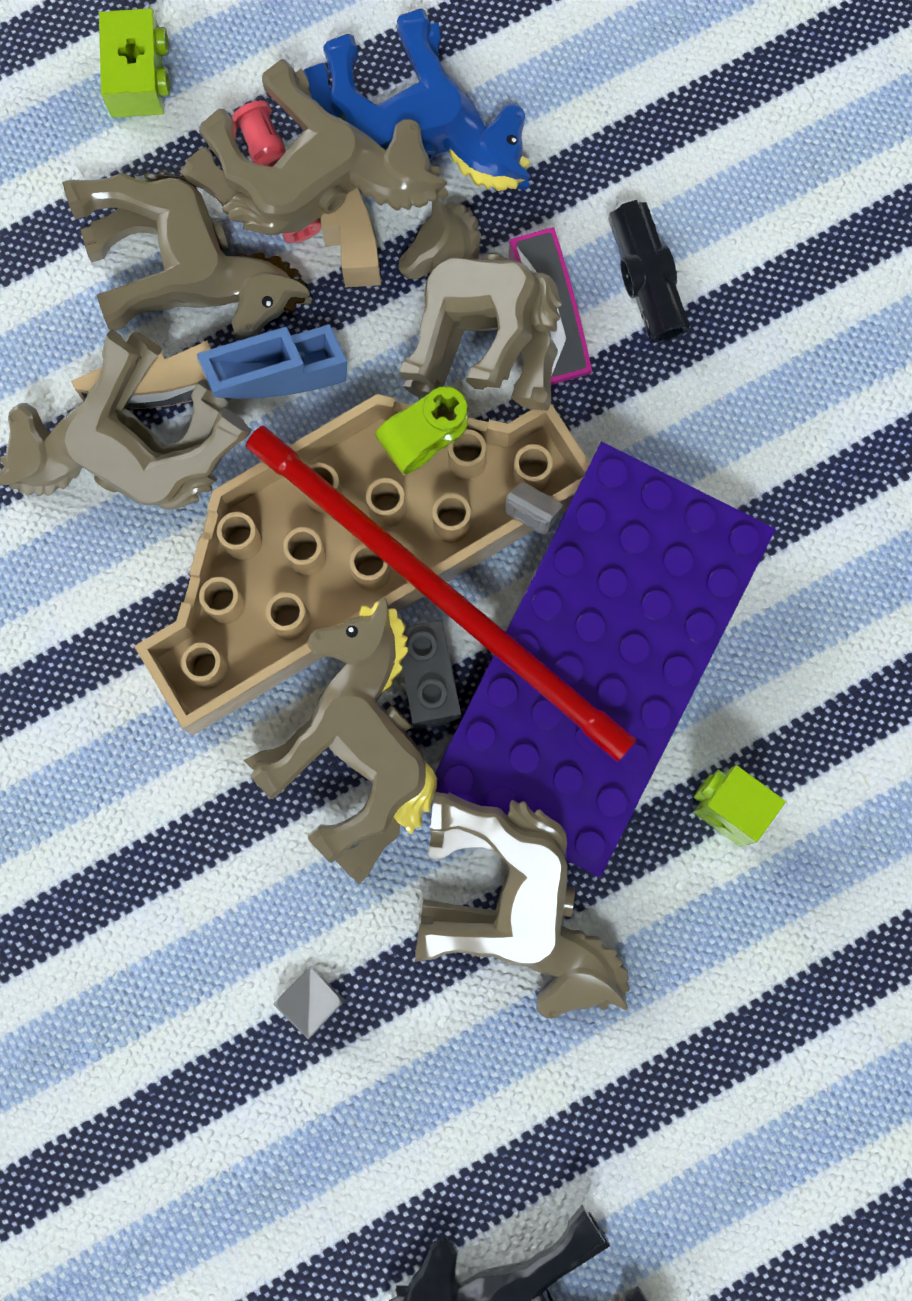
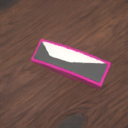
M552 227L510 239V260L523 263L535 273L549 275L556 283L562 302L561 307L557 308V312L560 315V320L557 321V331H550L551 338L558 349V354L552 367L551 385L591 374L592 368L580 315L555 228Z

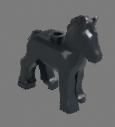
M582 1204L569 1219L567 1229L560 1239L550 1248L537 1253L530 1260L489 1268L458 1283L456 1275L458 1249L451 1239H437L430 1246L424 1263L414 1274L411 1282L407 1286L397 1285L395 1289L397 1297L389 1301H554L548 1288L572 1270L610 1247V1243L590 1211L587 1212ZM638 1286L625 1297V1301H648Z

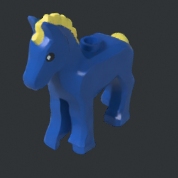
M421 8L402 14L397 19L398 35L419 83L410 86L379 105L374 104L356 89L354 84V67L359 55L353 35H342L327 41L323 46V52L332 76V90L328 85L329 71L325 63H320L303 70L309 82L313 100L317 101L327 113L350 123L364 132L384 150H387L393 139L395 125L403 119H411L416 121L421 128L422 143L430 162L435 158L436 154L449 151L453 163H457L463 176L469 175L476 186L483 185L486 189L493 186L497 191H504L507 188H517L520 190H527L529 188L528 179L531 176L525 168L529 166L530 160L522 156V131L525 124L523 109L515 104L504 106L490 125L487 127L484 125L472 102L443 70L438 57L440 48L439 22L430 25L424 9Z

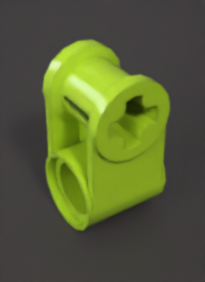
M452 387L436 388L406 410L398 412L386 420L375 432V437L403 475L412 473L426 464L436 453L465 433L468 426L467 402L463 394ZM441 408H444L448 413L454 411L455 419L448 421L444 416L438 418L437 411Z

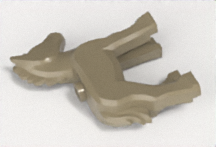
M281 59L263 73V87L304 132L273 167L248 160L237 146V128L233 119L225 109L219 108L201 123L199 132L208 143L209 148L220 160L223 171L215 165L213 155L207 147H202L189 157L185 166L180 170V173L188 182L203 189L219 201L223 207V212L229 215V220L244 223V230L265 235L301 231L324 213L331 214L338 210L344 203L346 195L356 188L360 189L366 197L371 196L378 205L382 206L387 203L396 211L401 208L410 210L412 205L421 208L426 206L428 201L444 199L449 194L445 188L447 181L439 177L441 168L430 164L428 154L422 143L421 128L416 121L403 119L396 124L393 139L387 150H384L371 137L358 128L327 113L317 101L312 99L310 85L302 68L295 72L293 67L284 59Z
M440 200L432 201V216L426 219L412 245L399 259V270L407 279H419L430 273L425 287V311L420 323L419 342L409 359L403 361L399 371V375L406 379L402 387L419 398L425 397L436 388L444 387L464 332L497 330L496 337L484 357L470 367L466 382L474 389L484 390L486 387L500 388L502 381L508 380L513 364L522 351L524 360L522 373L514 384L511 399L527 409L548 411L551 403L552 367L558 354V349L551 338L550 331H557V321L560 320L557 308L562 305L556 283L549 275L535 273L523 263L508 260L501 255L487 254L484 259H478L480 253L478 245L481 240V233L477 230L478 220L473 216L472 211H467L465 205H455L453 202L445 205Z
M112 329L106 334L102 350L103 366L97 382L88 392L85 402L71 410L55 426L51 433L43 425L37 409L31 405L20 403L10 410L8 415L9 441L6 455L0 457L4 466L0 471V485H9L10 489H19L20 493L31 495L35 492L37 496L43 494L50 496L58 488L65 489L73 478L75 479L79 476L81 469L85 468L94 474L96 483L108 491L120 492L125 497L141 505H157L166 510L178 509L199 501L197 494L212 490V484L217 481V478L211 473L218 467L223 456L238 443L246 439L252 429L247 426L242 418L226 408L231 398L214 397L207 380L202 379L197 383L191 394L194 411L187 433L181 440L165 445L133 413L126 409L138 386L160 355L162 348L138 332L132 333L127 342H125L122 336Z
M435 792L428 858L444 859L455 850L481 847L497 852L509 865V869L502 885L496 910L424 899L421 924H419L415 962L433 960L444 954L458 952L478 957H494L509 964L524 966L536 972L553 975L554 977L551 982L537 995L536 1009L545 1018H557L569 1011L588 1009L596 1005L602 1010L607 1009L609 1004L627 1010L628 1005L625 993L630 990L627 983L629 979L628 970L621 966L624 961L617 956L616 949L603 945V940L600 937L588 936L581 930H570L561 925L562 916L572 917L575 887L567 886V837L563 827L545 815L540 809L535 813L532 812L525 801L517 803L511 800L509 804L510 811L506 815L498 807L480 806L449 792L448 794Z

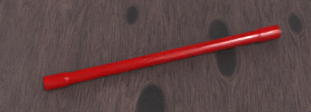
M265 425L260 426L252 433L246 442V448L276 474L284 476L577 724L583 730V733L616 762L620 761L637 739L605 712L596 709L303 462L291 447Z

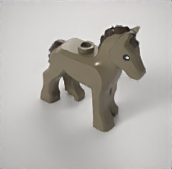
M161 170L159 175L146 172L144 176L135 175V179L124 173H119L106 179H70L62 182L68 204L75 219L88 217L98 209L118 208L109 216L90 222V227L80 229L91 263L104 259L113 245L131 234L149 233L158 235L164 271L97 294L109 331L125 328L131 319L145 312L165 311L175 307L206 308L239 302L231 323L236 337L243 340L257 336L265 325L278 318L284 311L294 312L296 304H311V300L308 297L310 291L306 288L307 283L301 279L302 275L299 273V270L290 268V263L282 261L281 257L271 256L266 258L262 252L250 256L246 254H240L235 257L226 256L221 250L229 248L221 221L211 222L201 193L195 185L188 182L183 176Z

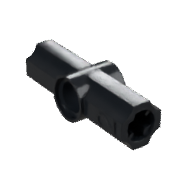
M634 200L621 204L619 208L609 213L608 220L622 258L620 260V267L624 286L629 297L632 299L636 298L650 342H659L661 344L674 340L688 332L690 325L676 287L677 271L673 256L668 246L661 245L647 202Z

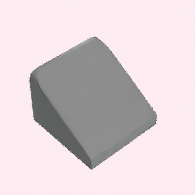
M520 483L507 496L505 511L507 515L537 532L547 535L562 511L563 504L527 483Z

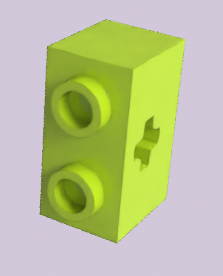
M152 8L99 12L101 96L111 118L164 114L163 96H170L169 73L167 68H162V56L169 55L166 27L158 26Z
M735 765L725 772H721L718 769L713 775L710 774L694 795V798L700 803L693 813L733 843L742 847L757 843L787 801Z

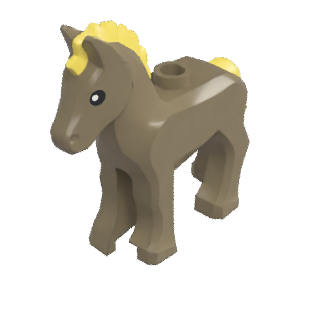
M382 598L380 602L377 601L372 608L366 605L361 606L359 616L336 626L319 628L310 634L308 647L316 656L336 658L345 664L323 691L310 720L301 726L290 740L275 749L260 751L243 760L254 770L250 774L251 778L270 799L277 797L327 748L331 749L336 756L356 772L373 782L369 798L357 814L335 825L320 824L307 836L311 844L330 863L336 861L358 884L368 877L385 847L397 839L400 834V825L405 827L409 834H413L416 827L422 826L423 811L430 812L431 803L437 788V777L433 769L425 762L422 752L406 733L412 727L410 723L393 705L385 710L378 703L382 693L393 685V679L402 671L401 661L408 653V647H406L408 637L403 635L406 629L405 624L401 618H398L395 608L388 609L387 599Z

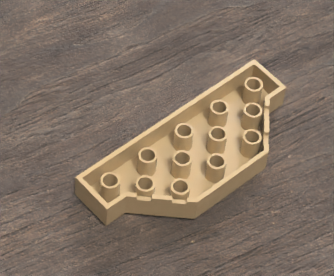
M376 394L289 445L303 462L446 582L451 581L534 531V529L506 514V498L520 483H527L561 502L563 508L560 514L567 510L590 464L551 403L548 411L532 409L510 423L490 419L489 422L468 418L467 429L460 438L436 453L422 467L406 475L401 473L375 437V432L386 420L412 406L397 402L396 398ZM442 408L437 411L438 418L444 416L448 421L455 419L454 411L448 413ZM260 462L212 491L207 507L208 516L202 537H199L189 573L191 578L185 600L181 602L177 620L134 647L182 729L194 736L325 657L316 656L308 647L309 636L314 630L336 626L359 616L361 606L366 605L372 608L382 598L387 599L388 609L395 608L398 613L423 598L424 595L284 476L276 474L265 463Z

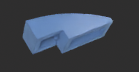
M330 324L292 336L287 327H283L197 353V360L211 392L217 398L247 399L285 396L346 382L347 359Z

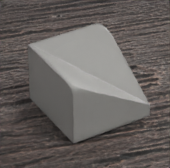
M310 966L273 1005L307 1039H310L346 1000Z

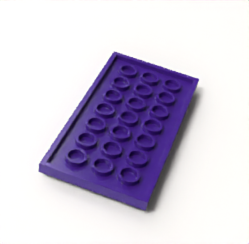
M601 441L505 632L596 709L609 715L637 740L620 761L616 762L589 739L577 724L498 657L493 655L435 771L437 777L436 792L445 794L449 792L480 806L498 807L506 815L510 811L509 804L511 800L517 803L525 801L532 812L535 813L540 809L545 815L563 827L567 837V861L601 878L776 529Z

